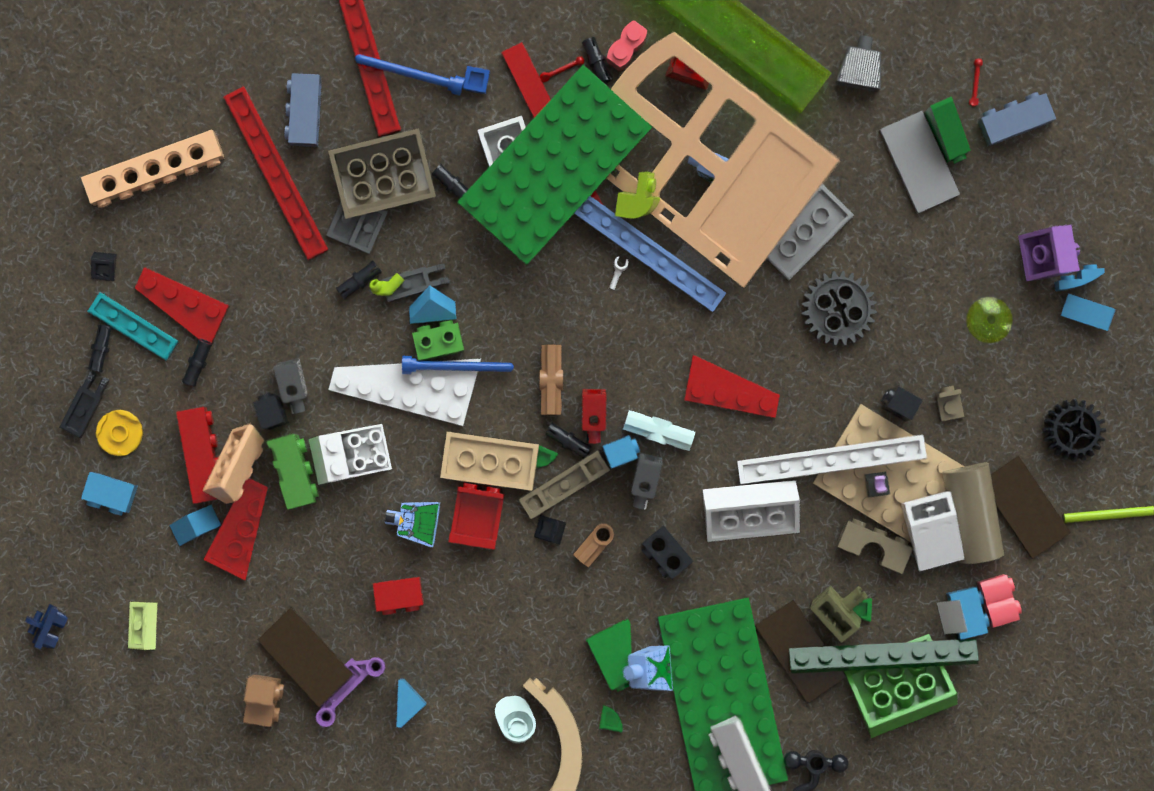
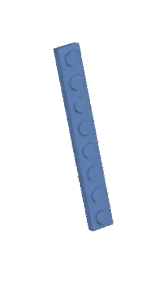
M591 196L574 213L711 312L715 310L725 296L726 292L619 216H615V213Z

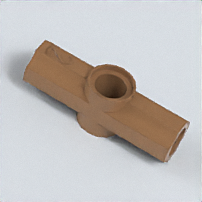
M542 345V368L540 370L541 415H561V391H563L561 345Z

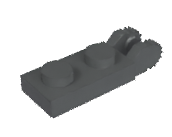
M439 264L428 268L422 267L399 274L405 281L392 295L386 296L387 302L422 293L429 286L434 288L448 284V277L430 282L428 276L430 273L443 271L446 269L445 265ZM393 276L381 279V281H389Z

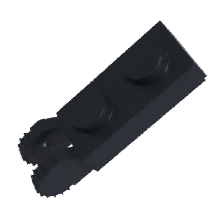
M94 371L88 374L84 384L78 389L59 427L79 438H82L102 399V394L109 383V379L104 377L100 381L95 393L88 390L96 379L97 373Z

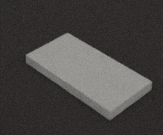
M923 111L879 130L917 214L960 195Z
M822 184L769 254L767 260L789 281L854 214Z

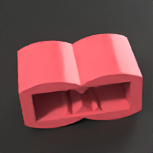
M636 21L627 24L622 31L621 39L617 40L610 47L606 62L619 72L624 70L631 62L633 53L643 46L647 36V29Z
M1002 574L977 582L979 591L981 590L984 598L983 606L985 613L988 615L990 627L994 628L1020 620L1019 614L1022 613L1018 600L1013 598L1012 592L1015 591V586L1012 578Z

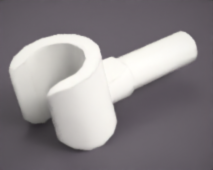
M619 256L614 262L615 272L609 287L614 290L619 276L628 266V260L625 266H618Z

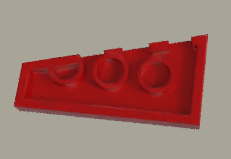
M145 267L135 286L136 290L198 339L202 338L213 343L229 305Z
M693 355L685 401L776 418L779 394Z
M251 478L245 480L242 486L243 493L241 497L233 502L204 557L205 561L243 580H246L268 489L267 486Z

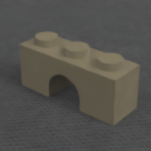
M854 518L852 522H845L836 547L859 556L866 544L874 542L879 545L882 551L878 565L903 574L913 550L912 547L908 546L909 541L897 536L895 540L886 537L887 532L878 528H874L871 531L865 528L866 523Z

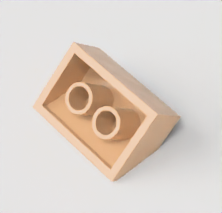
M248 424L232 429L203 489L204 492L226 504L235 502L241 497L243 493L242 486L253 472L252 465L263 451L261 446L264 439L254 426Z

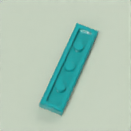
M99 292L87 311L166 361L179 342Z

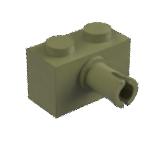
M830 585L812 601L810 609L841 643L860 627L861 618L853 611V608L868 597L865 591L861 593L862 588L859 586L845 598H842Z

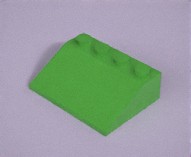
M927 634L909 642L932 641V639ZM944 666L844 671L871 738L958 704L957 693Z

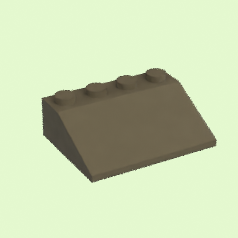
M419 128L328 151L345 219L436 197Z

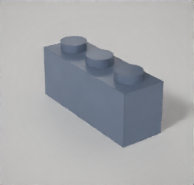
M292 73L291 80L287 81V94H291L290 103H286V117H289V126H285V140H288L291 146L318 147L322 81L320 75Z
M1036 92L1026 96V101L1019 104L1015 100L1003 105L1004 109L998 112L995 109H991L982 113L983 117L978 120L987 145H994L1053 122L1056 117L1047 94L1039 95Z

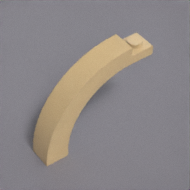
M529 678L523 686L547 709L556 724L561 741L560 768L550 791H576L581 772L582 750L575 718L567 703L554 687L546 694L544 692L546 687L537 678L534 681Z

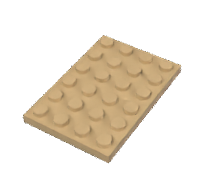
M860 404L835 447L911 437L913 435ZM925 443L927 459L822 473L817 475L813 484L911 543L901 503L945 492L942 472L965 466ZM886 471L890 495L868 498L864 474Z

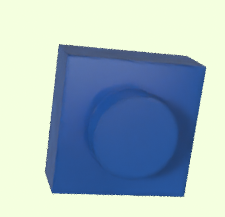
M467 66L463 90L486 94L490 70Z

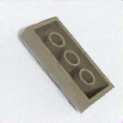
M983 462L943 471L945 491H950L964 554V560L958 562L964 564L982 563L1004 556L989 463Z

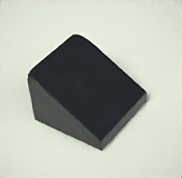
M94 252L91 257V279L114 281L117 254Z
M540 515L534 537L560 545L566 522Z

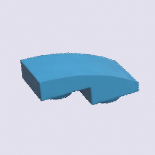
M1084 265L1083 270L1077 271V279H1075V275L1061 276V280L1055 282V291H1064L1084 285L1105 273L1104 268H1097V265Z
M1068 294L1061 316L1108 331L1116 309Z

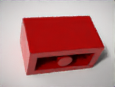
M420 577L373 583L376 612L382 611L383 615L395 614L396 609L405 608L406 612L420 610V605H424Z

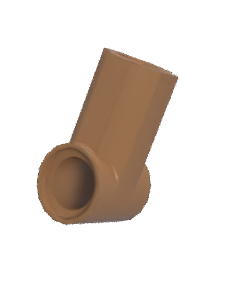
M606 523L597 525L573 555L589 568L614 537L613 528ZM600 528H606L610 532V537L607 540H600L597 537V531Z

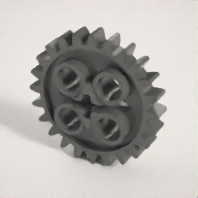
M835 271L831 272V278L823 274V282L816 278L814 280L816 287L808 286L812 293H805L803 297L808 299V302L801 304V306L807 308V311H804L801 315L808 316L809 318L804 322V325L811 324L812 327L809 333L816 330L818 332L816 339L824 336L825 344L832 339L833 346L837 345L838 340H841L842 345L845 346L848 338L852 343H855V335L863 338L864 335L861 330L870 331L867 323L875 322L870 315L877 313L876 310L871 309V306L877 302L870 301L869 299L874 292L867 293L865 291L869 284L861 286V277L854 281V273H851L848 278L845 277V271H841L839 277H837ZM841 287H846L850 290L851 295L849 299L840 297L839 290ZM830 289L834 291L837 303L844 305L842 314L848 323V327L844 326L840 312H835L833 309L836 307V303L830 295ZM824 296L828 298L830 303L828 308L824 309L818 305L819 297ZM851 308L857 309L860 313V318L856 321L850 319L848 315ZM831 317L836 318L839 322V327L836 330L830 329L827 325V321Z

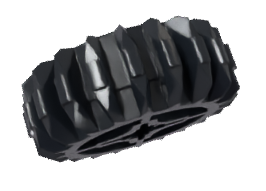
M1072 399L1071 404L1064 400L1062 401L1063 408L1059 404L1054 405L1057 413L1051 410L1048 411V415L1052 417V420L1044 419L1043 421L1045 424L1050 425L1049 428L1042 429V432L1050 433V436L1043 438L1044 441L1052 440L1053 442L1048 445V449L1051 450L1057 447L1054 455L1059 456L1063 452L1062 459L1067 460L1071 456L1072 462L1077 461L1078 455L1081 460H1086V453L1089 456H1094L1092 448L1096 450L1101 449V446L1096 442L1105 441L1104 437L1099 436L1100 433L1106 432V428H1100L1099 424L1105 423V420H1097L1101 412L1096 411L1092 413L1094 409L1093 404L1085 408V400H1081L1079 405L1077 399ZM1076 411L1070 423L1059 422L1065 413ZM1083 415L1090 421L1092 432L1084 427ZM1076 425V429L1082 433L1074 434L1075 437H1073V431L1066 427ZM1057 428L1065 433L1066 445H1063L1060 441ZM1080 437L1090 439L1084 447L1077 450L1072 449L1073 444H1076Z

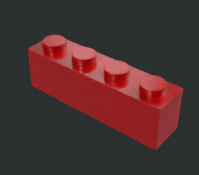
M207 407L178 411L176 414L193 504L218 500L203 491L219 458L215 454V448L218 447L216 434H212L210 425L214 424L213 414L211 411H207Z

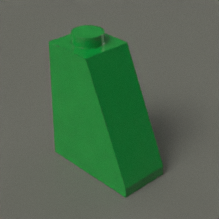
M951 96L931 105L924 112V115L946 163L953 161L956 164L967 159L965 154H968L971 149Z
M627 618L586 638L610 689L616 688L617 692L630 686L628 683L630 680H627L623 674L624 668L629 666L628 657L631 654V623Z

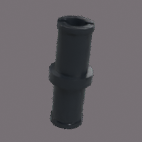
M592 37L584 40L582 45L589 58V66L593 67L596 76L604 84L612 81L613 78L605 63L606 57L601 54L596 38Z
M442 164L431 174L446 187L447 192H452L459 199L469 190L460 182L461 179L458 176L452 175Z
M373 260L359 272H353L351 274L352 277L336 287L339 293L348 288L340 294L344 300L360 287L362 289L366 287L365 284L382 273L379 267L370 272V270L377 266Z
M98 324L94 344H91L90 348L93 350L88 370L103 372L106 352L109 353L110 350L108 344L113 327Z
M199 338L193 356H190L188 359L189 365L182 379L183 383L193 387L196 386L202 368H205L207 365L205 361L213 343Z
M552 422L545 435L562 444V448L565 450L568 448L585 459L592 446L576 438L573 432L568 433Z

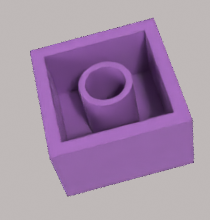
M1071 225L1049 227L1018 236L1026 281L1047 279L1080 271L1077 259L1080 250H1076V248L1080 247L1077 243H1074Z

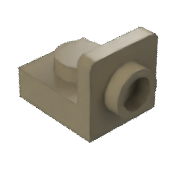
M954 386L940 388L941 393L935 394L940 421L964 417L960 398L961 389L954 390Z

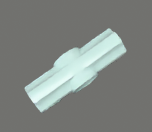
M634 411L628 412L623 430L644 436L648 440H653L663 445L669 444L690 451L695 435L694 431L672 425V422L657 417L651 418Z

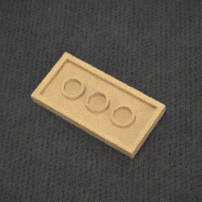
M447 432L440 478L533 491L539 445Z

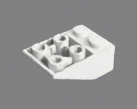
M382 424L309 439L318 485L392 469Z
M950 491L901 503L919 571L964 560L957 515Z

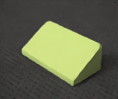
M130 602L129 649L152 650L156 648L157 603Z

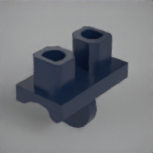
M49 604L42 621L40 620L43 613L40 611H36L34 618L27 616L25 622L31 624L27 631L28 633L34 635L38 627L32 643L34 647L39 649L42 646L55 648L59 637L50 633L49 630L52 625L63 629L68 619L65 614L58 611L56 606Z

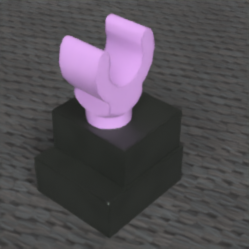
M886 471L864 474L868 498L890 495Z

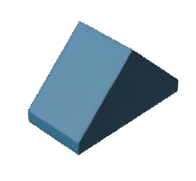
M429 286L409 306L410 324L456 319L455 301Z
M209 505L184 516L169 526L179 546L220 527L221 523L212 505Z
M405 679L398 680L397 727H402L426 705V701Z

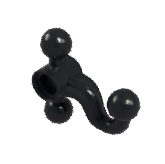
M811 750L806 756L790 751L786 753L783 759L788 769L793 770L800 766H807L811 772L810 781L797 786L793 791H812L819 783L820 774L827 767L841 773L849 765L848 759L844 755L838 754L832 758H826L819 750ZM820 757L822 758V763L818 767H812L810 765L811 759Z

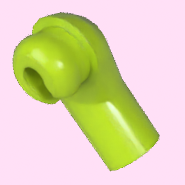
M396 273L389 281L372 280L369 288L377 296H390L405 280Z

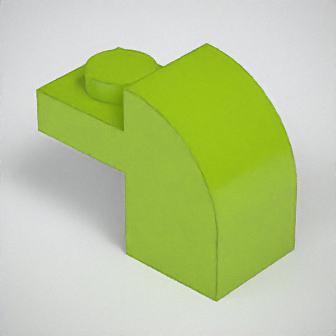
M639 173L636 193H618L615 216L639 218L652 213L656 209L660 197L652 196L656 189L655 173Z

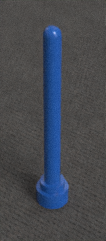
M361 54L355 57V61L359 64L448 88L447 90L452 91V94L461 95L464 77L446 78Z
M402 356V374L410 375L411 372H416V370L511 372L514 369L512 363L416 361V358H412V356Z

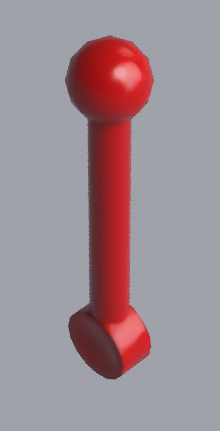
M581 56L577 57L576 61L552 72L541 73L540 79L542 82H547L550 77L576 65H583L585 60Z
M979 58L974 61L972 98L969 100L971 106H977L979 103L977 90L980 67L983 65V61Z

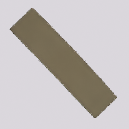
M596 451L525 495L519 501L530 519H533L607 473L610 469L599 451Z

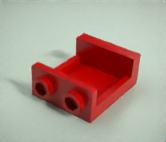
M464 483L463 487H458L449 542L495 550L504 494H500V489L486 487V491L477 490V485Z

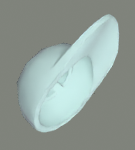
M510 696L501 699L496 704V719L506 739L513 743H524L530 739L535 731L536 723L526 700L519 696Z

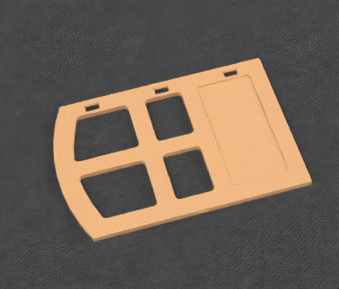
M675 32L656 42L642 53L623 72L611 88L616 95L646 122L672 142L670 149L652 172L655 173L654 179H656V189L652 196L660 197V192L686 156H691L715 177L687 217L682 216L661 198L658 206L651 214L743 288L746 287L840 160ZM673 56L679 58L712 84V90L684 128L637 92V87L653 71ZM731 99L752 115L756 123L730 159L724 161L700 142V137L725 102ZM618 165L616 169L620 173L617 177L610 174L607 179L623 192L636 193L638 180ZM665 208L675 215L672 222L661 214ZM720 253H723L731 260L727 266L716 258Z

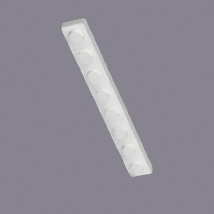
M918 435L737 462L740 484L743 485L927 459L924 436Z

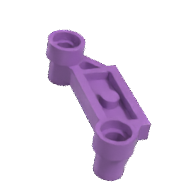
M374 657L370 660L355 661L351 658L345 664L354 676L317 712L316 720L319 725L328 727L334 723L336 719V706L367 675L377 677L384 672L385 663L381 658ZM374 662L380 664L379 670L373 669L372 664ZM324 712H328L330 714V720H325L323 718Z

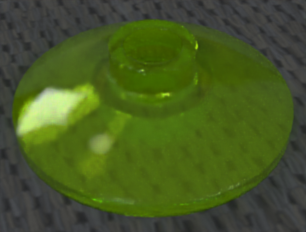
M993 297L979 299L970 307L967 313V327L973 337L981 342H998L1004 339L1011 330L1013 323L1012 313L1009 307L1000 299ZM989 315H992L995 318V322L993 324H990L987 321V317Z

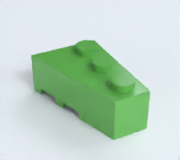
M292 434L267 441L268 448L272 449L274 468H277L279 484L287 510L316 503L315 497H319L316 483H311L310 475L313 474L310 461L305 460L304 452H307L304 438L300 439L299 435Z

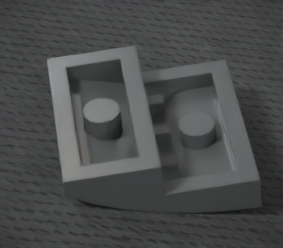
M340 201L325 236L370 254L388 211L380 210L345 219Z

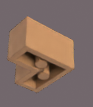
M255 674L248 677L244 701L247 702L244 723L272 727L274 721L278 722L280 708H277V701L282 699L284 685L281 684V679Z

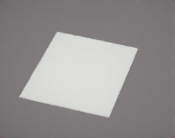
M960 600L937 603L944 634L968 632Z

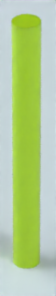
M1154 506L1063 514L1064 523L1151 516L1154 515Z

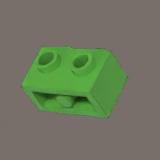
M453 320L439 323L440 327L431 329L430 325L416 328L417 332L412 334L418 360L424 361L464 352L459 324H453Z

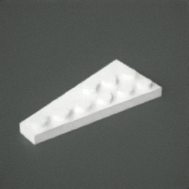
M481 359L451 360V361H457V362H481ZM402 363L335 367L329 390L463 426L478 371L416 370V372H411L410 375L402 374Z

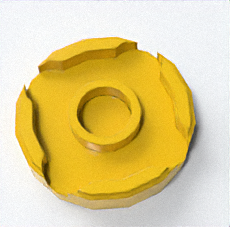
M115 410L105 414L98 422L96 437L100 447L108 454L115 456L128 455L135 451L140 445L143 436L142 425L138 418L132 413L123 410Z

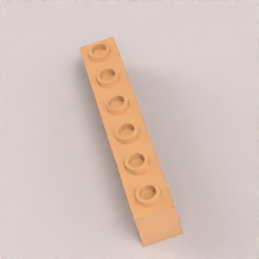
M209 130L83 176L81 179L90 204L98 205V208L110 205L112 199L120 197V200L133 196V192L139 189L142 192L155 188L154 184L161 181L164 184L171 183L177 180L176 176L183 173L186 176L193 175L199 172L198 168L207 165V168L215 167L220 164V160L224 159V155L216 133L213 130ZM202 149L203 156L198 160H194L192 158L194 150ZM174 157H180L181 164L176 168H172L171 160ZM152 165H159L158 174L150 176L149 168ZM133 172L137 173V181L129 184L127 182L128 175ZM114 180L116 183L115 189L107 192L105 189L106 183Z

